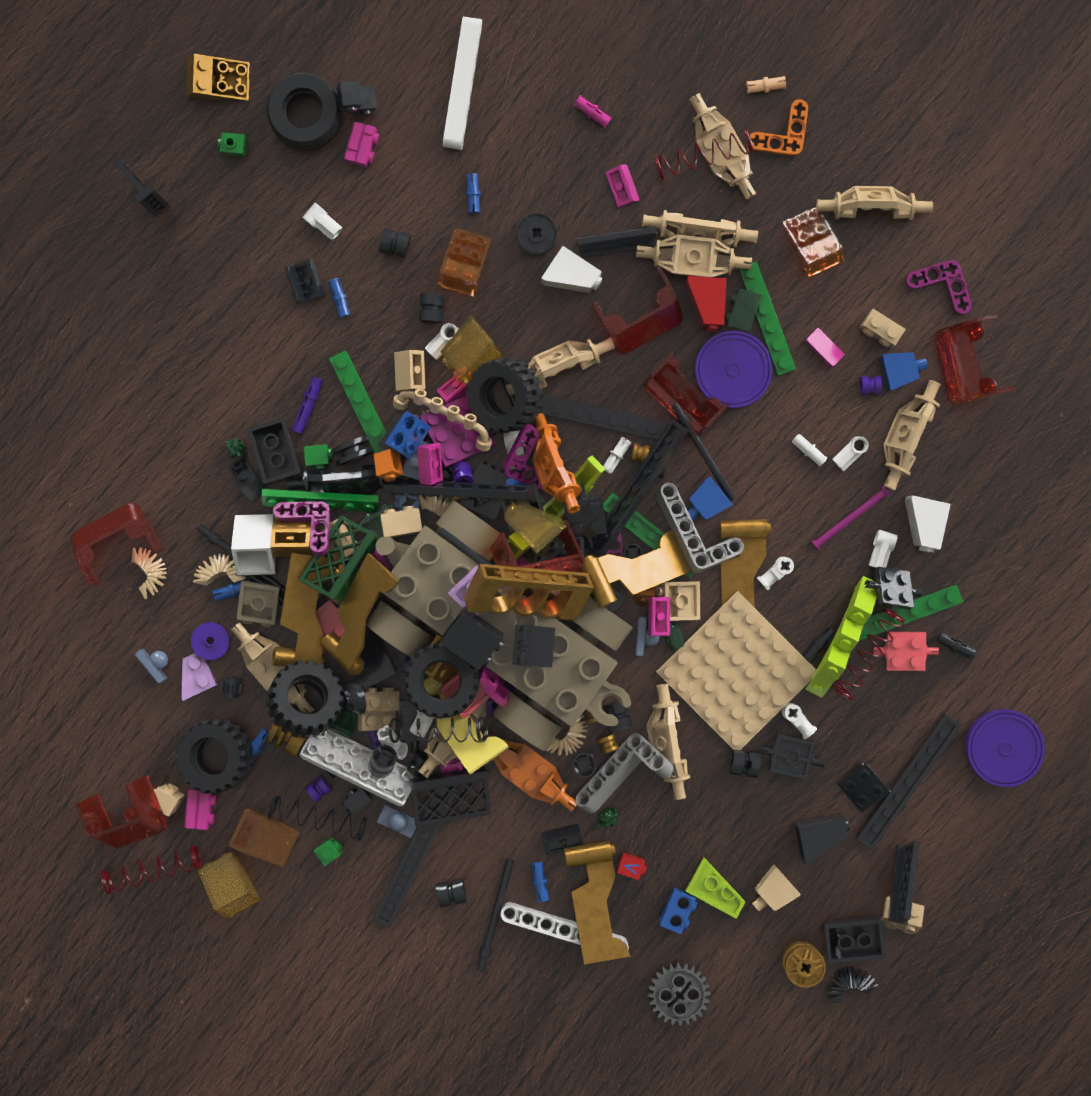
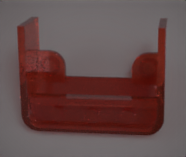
M661 267L657 268L656 275L663 286L656 296L657 302L660 305L659 308L626 325L624 319L619 315H611L605 319L597 302L592 305L608 338H611L615 351L619 354H627L679 326L683 321V312L677 296Z
M997 315L979 317L940 329L935 334V343L948 398L954 404L1015 390L1014 386L998 389L997 383L993 378H982L974 341H978L983 337V323L998 319Z
M670 353L649 375L643 386L677 419L678 417L671 405L678 402L683 412L689 416L690 423L697 435L700 436L728 405L726 403L723 405L717 398L707 399L680 373V364L672 358L674 355Z
M127 503L80 528L71 535L74 559L89 587L99 585L89 566L94 560V552L90 546L124 528L127 535L131 538H140L145 535L154 552H161L163 550L138 504Z
M564 520L555 532L565 544L563 548L568 553L566 557H554L552 560L518 566L504 532L498 535L490 547L495 563L499 566L583 573L580 564L583 563L582 559H584V556L568 520Z
M148 775L124 785L131 804L126 805L124 808L126 823L112 827L99 794L76 803L75 806L86 833L90 837L114 848H120L165 831L167 821Z

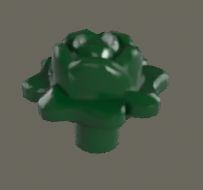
M233 438L226 441L229 457L234 458L235 455L241 457L247 454L243 441Z
M605 808L599 813L598 822L601 828L604 826L608 828L610 825L614 827L617 824L615 818L618 816L615 808Z

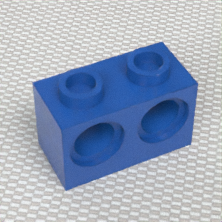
M406 411L385 443L410 459L431 426Z
M673 887L659 920V925L679 934H682L683 930L686 931L690 923L688 919L690 912L694 913L697 906L695 896ZM681 898L688 900L687 905L684 907H680L677 904ZM673 916L681 918L678 924H672L670 919Z

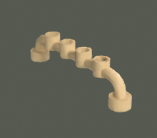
M417 389L415 392L403 390L400 394L395 395L393 406L396 409H407L409 398H411L416 405H425L430 408L432 413H441L447 416V420L451 422L457 421L463 424L465 429L477 431L480 436L477 437L476 448L481 451L490 450L492 439L489 437L487 430L476 422L477 418L474 414L463 416L459 414L460 409L455 405L446 408L442 406L443 400L441 398L434 397L432 400L426 398V391L423 389Z

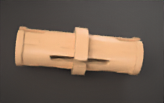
M785 76L770 79L764 77L763 80L746 81L747 93L762 91L769 93V90L786 89Z

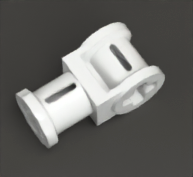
M780 557L764 575L758 576L757 579L769 590L770 586L778 579L780 580L784 575L793 571L794 563L790 558ZM782 561L785 562V563L788 562V564H787L788 569H787V570H785V569H780L781 566H782V565H781V562H782Z
M787 703L782 708L783 717L789 720L801 732L803 739H807L817 730L815 726L808 722L799 706ZM790 708L794 710V716L789 715L790 712L788 710Z

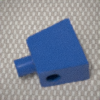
M913 352L891 353L879 356L887 392L918 380V371L928 369L926 358L915 360Z
M709 476L688 499L692 507L687 511L692 521L699 515L704 520H707L733 504Z

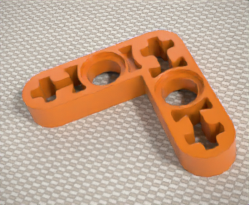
M796 100L792 103L786 136L761 132L752 133L750 135L751 140L758 137V141L764 142L765 138H768L766 148H763L764 143L754 146V142H752L754 151L786 156L799 155L804 144L808 115L807 103L804 100ZM798 105H801V108L804 110L801 111L800 117L797 119H792V117L796 118L797 116V110L794 108H797ZM792 124H800L802 127L801 132H793L791 129ZM771 140H778L780 147L772 149L770 147ZM784 141H787L786 145H792L795 142L796 146L799 147L795 152L792 151L791 147H786L785 151L782 150Z

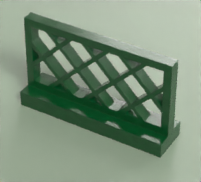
M342 515L331 529L329 535V543L332 540L338 539L339 547L331 550L328 549V552L323 555H327L329 564L319 566L318 560L322 556L314 555L299 578L300 582L325 595L339 605L348 592L367 553L371 555L374 553L376 542L380 539L377 533L363 528ZM345 522L349 525L350 531L340 534L339 528ZM360 532L366 534L362 541L355 542L354 534ZM351 535L352 544L342 546L341 538ZM354 548L353 556L345 559L343 550ZM340 552L342 560L332 562L330 554ZM343 564L344 570L342 573L334 575L333 567ZM330 568L331 576L321 579L320 570ZM317 571L318 580L312 582L306 580L310 573ZM332 580L333 587L329 592L325 591L322 583Z

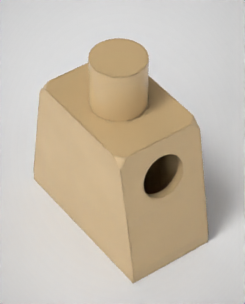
M773 865L755 887L760 896L752 904L759 912L767 905L776 911L801 894L781 871Z

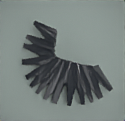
M847 967V974L845 969L842 968L843 973L838 970L839 975L837 973L834 974L838 981L830 979V982L837 987L827 988L832 990L827 992V994L836 995V997L828 1000V1003H841L846 989L858 990L868 994L877 988L878 984L871 986L875 979L869 980L871 975L867 977V972L861 977L862 969H859L855 978V967H851V971Z

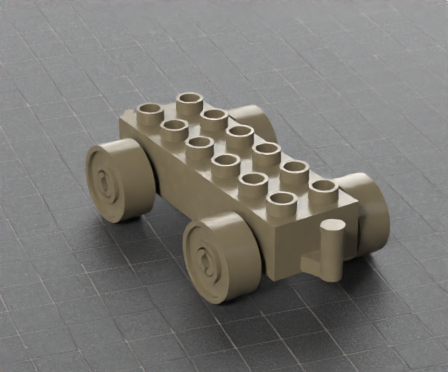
M454 500L451 501L436 522L437 525L446 529L488 561L492 559L506 539L504 535ZM425 525L411 545L396 542L390 537H381L377 540V552L382 556L386 555L394 567L391 573L399 580V583L392 591L382 593L398 603L401 608L398 609L382 599L366 621V625L372 631L411 658L420 649L431 645L435 639V635L421 625L422 621L443 635L463 609L448 592L476 565L479 567L478 563ZM500 586L495 597L506 594L511 586ZM522 595L521 599L528 598L525 595ZM590 596L577 619L572 620L578 624L575 631L556 617L545 618L539 612L530 616H519L513 610L505 614H494L489 610L486 614H478L479 617L503 633L502 641L504 643L498 651L494 650L491 654L492 659L486 667L528 696L525 699L509 689L507 704L503 707L497 705L492 714L532 745L546 751L562 729V726L548 715L549 711L571 727L574 726L585 709L592 713L599 723L605 726H616L618 724L617 717L603 711L602 701L608 696H613L619 700L622 706L626 708L631 706L628 693L622 687L606 681L618 662L596 645L600 640L617 651L633 627L607 608H599L597 602ZM516 624L555 628L552 668L512 664Z

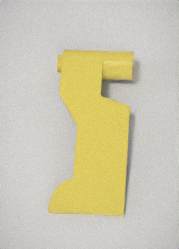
M430 676L423 681L426 691L432 697L438 694L441 699H446L439 690L442 686L441 683ZM460 714L453 717L454 734L460 741L464 740L468 734V718L470 715L465 719ZM451 718L437 719V728L446 740L451 734ZM471 718V732L478 741L476 724ZM480 731V736H481V739H482L484 735H483L482 732ZM453 733L447 741L469 774H472L509 748L498 737H488L485 742L477 743L473 740L470 733L464 742H458Z

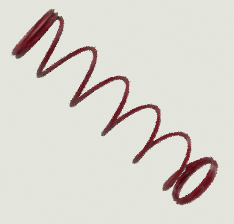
M747 128L744 129V133H745V137H746V141H747V152H746V153L744 152V150H743L742 147L740 146V144H739V142L737 141V139H736V137L734 136V134H733V133H730V136H729V145H730L729 158L726 157V155H725L724 152L722 151L720 145L718 144L717 140L713 138V139H712V163H709V161L706 159V157H705V155L703 154V152H702L701 148L699 147V145H698V144H695V167H694V169L689 165V163L687 162V160H686L685 156L683 155L682 151H681L680 149H678V151H677V161H678L677 174H675V173L672 171V169L670 168L668 162L666 161L665 157H664L662 154L660 155V158H659V156H657V157L655 156V163H656V167H657V170H658V173H659V176H660L661 180L665 179V174H664V170H663V166H662V158L664 159L666 165L668 166V168H669V170L672 172V174H674L675 176L678 175V173H679V152L681 153V155H682V157L684 158V160H685L686 164L688 165V167H689L691 170L694 171V170L696 169V165H697L696 146L698 147V149L700 150V152H701L702 156L704 157L705 161H706L709 165H712L713 162H714V141L716 142V144H717L718 148L720 149L721 153L723 154V156H724L727 160H730V158H731V135L733 136V138L735 139L737 145L739 146V148L741 149V151H742L744 154H747L748 151H750L751 153L754 152L753 144H752L751 137H750V134H749L748 129H747Z
M884 608L883 611L893 619L900 622L901 625L892 624L881 619H877V622L889 634L891 640H885L867 634V637L879 649L881 655H875L857 649V652L869 664L871 670H864L856 666L847 664V667L860 680L861 685H854L838 679L837 682L842 687L836 684L832 686V688L836 692H838L840 695L851 701L854 699V696L845 688V686L841 682L854 687H862L863 683L860 677L850 667L865 672L873 671L872 665L860 652L875 657L883 656V653L879 646L869 636L885 642L893 641L892 635L879 621L896 627H902L904 622H906L901 616H899L898 614H896L888 608Z
M195 845L190 847L192 859L190 870L184 868L174 850L175 868L172 875L165 871L157 855V877L155 880L149 878L139 860L140 880L137 885L130 881L122 865L123 883L119 890L112 885L109 873L104 870L101 872V882L104 891L108 895L112 893L113 889L120 892L124 886L125 876L133 886H139L142 879V870L150 881L155 882L159 875V864L166 875L173 877L176 872V858L185 871L190 872L193 865L198 870L201 868L198 849ZM105 876H106L107 881H108L109 890H108L107 885H106V882H105Z

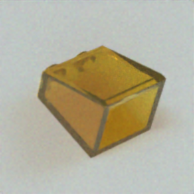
M472 315L440 351L444 356L442 359L448 369L452 367L455 370L453 375L459 382L463 380L466 385L468 380L473 379L471 374L474 370H478V366L487 361L503 357L495 343Z
M512 502L505 509V521L536 553L566 527L565 521L562 518L523 502H517L516 504Z
M232 852L221 855L220 859L208 862L203 865L202 869L198 870L214 911L226 918H230L261 901L239 857Z

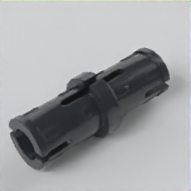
M827 627L818 639L815 638L813 640L814 643L803 653V656L812 663L822 651L827 649V645L834 639L836 633Z
M943 631L939 634L936 641L950 648L952 652H958L969 659L974 657L977 650L962 642V639H956Z

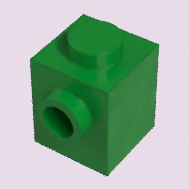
M222 132L221 138H218L217 147L223 156L246 158L248 139L244 134Z
M329 445L305 446V466L325 469L326 465H331L330 460H333V455Z
M330 837L313 851L322 864L326 866L342 854V846L337 839L334 840L333 837Z

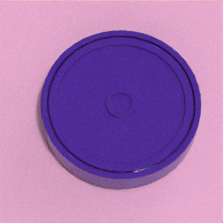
M726 331L717 334L704 344L697 355L694 366L696 384L703 396L719 407L727 409L746 407L758 400L770 384L772 377L770 355L762 342L748 333Z
M996 709L984 713L973 722L965 738V756L970 768L978 777L996 786L1013 787L1025 783L1037 773L1044 759L1045 743L1039 727L1028 716L1014 710Z

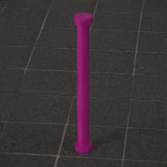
M885 486L881 487V491L817 540H812L811 543L817 550H820V546L885 496L889 497L891 493Z

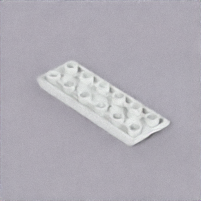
M331 729L321 732L316 737L310 735L299 754L302 759L398 806H404L411 792L409 778L416 777L407 771L406 766L396 762L389 776L385 778L373 776L368 768L373 750Z

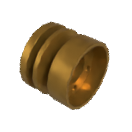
M273 723L266 743L271 745L277 738L275 748H279L284 742L286 743L284 753L296 758L308 738H302V735H298L297 738L291 736L292 732L287 731V733L281 731L283 728L281 725L276 727Z
M797 941L785 948L782 954L781 964L783 970L793 984L809 988L817 985L823 979L826 964L823 956L813 944L807 941ZM803 963H805V964L807 965V967H808V968L805 969V970H804V968L802 967V964H803Z

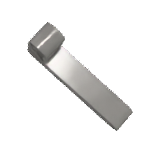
M665 483L656 492L657 501L671 530L673 529L692 572L701 573L735 558L743 551L744 545L738 538H731L705 549L676 486L672 483ZM663 490H667L670 493V497L665 496ZM671 507L676 508L678 510V514H674L671 510ZM680 524L686 527V532L680 529ZM688 542H692L695 548L691 549L688 546ZM729 545H733L736 552L731 551ZM713 552L718 553L719 559L714 558ZM696 559L701 560L703 566L697 565Z
M634 733L627 738L577 794L576 804L587 813H595L641 761L662 778H667L673 773V765L643 736Z

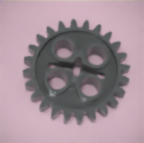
M677 962L676 967L669 963L668 970L662 966L663 973L661 974L656 971L658 978H651L654 985H649V989L653 990V992L648 993V997L653 998L649 1001L650 1005H655L652 1008L653 1012L659 1010L657 1017L660 1018L664 1015V1022L666 1023L671 1019L672 1025H674L675 1021H678L679 1026H681L684 1020L689 1025L690 1018L696 1022L695 1015L702 1017L703 1015L700 1010H707L704 1003H710V1000L705 997L711 995L710 991L705 990L710 987L709 983H703L706 977H699L701 971L694 972V965L688 969L686 962L683 967H680L679 962ZM677 976H681L684 978V981L681 984H675L674 979ZM689 981H691V984L688 985V986L685 988V986L687 985V983H688ZM694 989L698 991V994L695 997H689L688 992ZM668 990L671 992V995L668 998H662L660 996L661 993ZM676 991H678V992H681V991H682L683 996L681 997V996L678 995V996L676 997V993H675V992H676ZM674 1000L672 1004L668 1007L667 1004ZM677 1004L685 1005L682 1011L675 1010Z

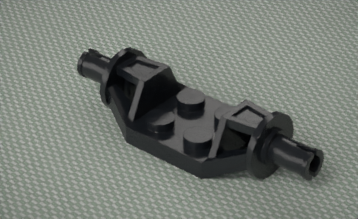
M362 465V471L325 474L324 469L312 471L305 469L304 475L301 478H286V487L288 491L304 489L306 492L372 495L379 488L383 489L385 480L378 477V480L368 485L369 480L378 477L376 476L375 465ZM402 476L396 477L395 480H402ZM311 484L322 486L323 489L312 486Z

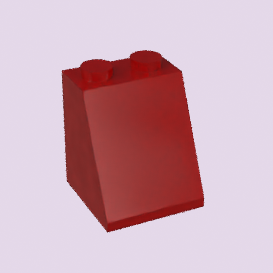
M687 276L685 288L701 328L706 329V332H717L724 325L727 278Z

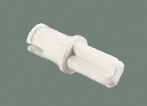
M798 434L793 439L792 443L805 453L804 456H808L819 467L827 460V457L815 448L816 445H812L802 435Z
M621 437L614 450L610 451L611 455L603 466L605 472L612 474L620 460L624 459L623 455L632 444L629 440Z

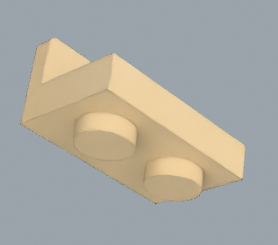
M886 897L883 917L881 918L883 925L888 929L903 930L907 934L917 933L922 928L924 906L912 903L911 917L907 925L888 922L890 897Z

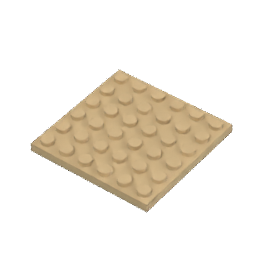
M738 591L656 670L733 750H741L811 681L816 671Z

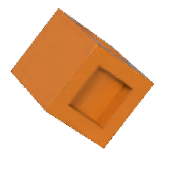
M388 449L374 454L376 476L383 478L385 481H393L396 477L403 475L400 453Z

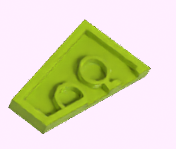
M703 857L685 891L737 919L745 904V900Z

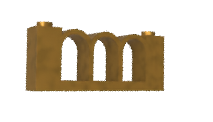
M479 564L463 598L467 611L472 613L486 614L489 610L494 614H505L513 610L519 616H530L539 612L545 618L558 617V619L576 620L594 587L588 573ZM500 586H511L506 594L495 597ZM526 588H535L531 596L521 599ZM551 590L560 591L556 598L546 601Z

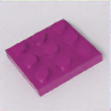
M466 396L444 405L446 408L452 405L459 407V414L463 416L472 412L471 407L468 408L467 406L469 398ZM430 411L420 415L419 419L431 426L427 433L431 443H440L444 469L484 452L476 448L477 437L480 436L477 431L467 430L463 427V424L457 421L451 422L447 420V416L441 413L436 414ZM487 430L489 437L492 439L491 448L496 446V442L491 432Z

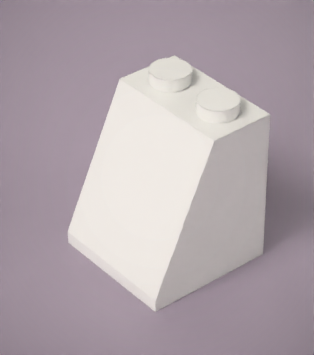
M562 246L542 276L541 284L549 287L590 293L592 289L596 291L601 284L602 271Z
M917 496L905 497L914 546H918L920 551L934 553V550H940L951 504Z
M274 514L235 515L231 550L237 575L275 574L276 557L273 556L270 548Z

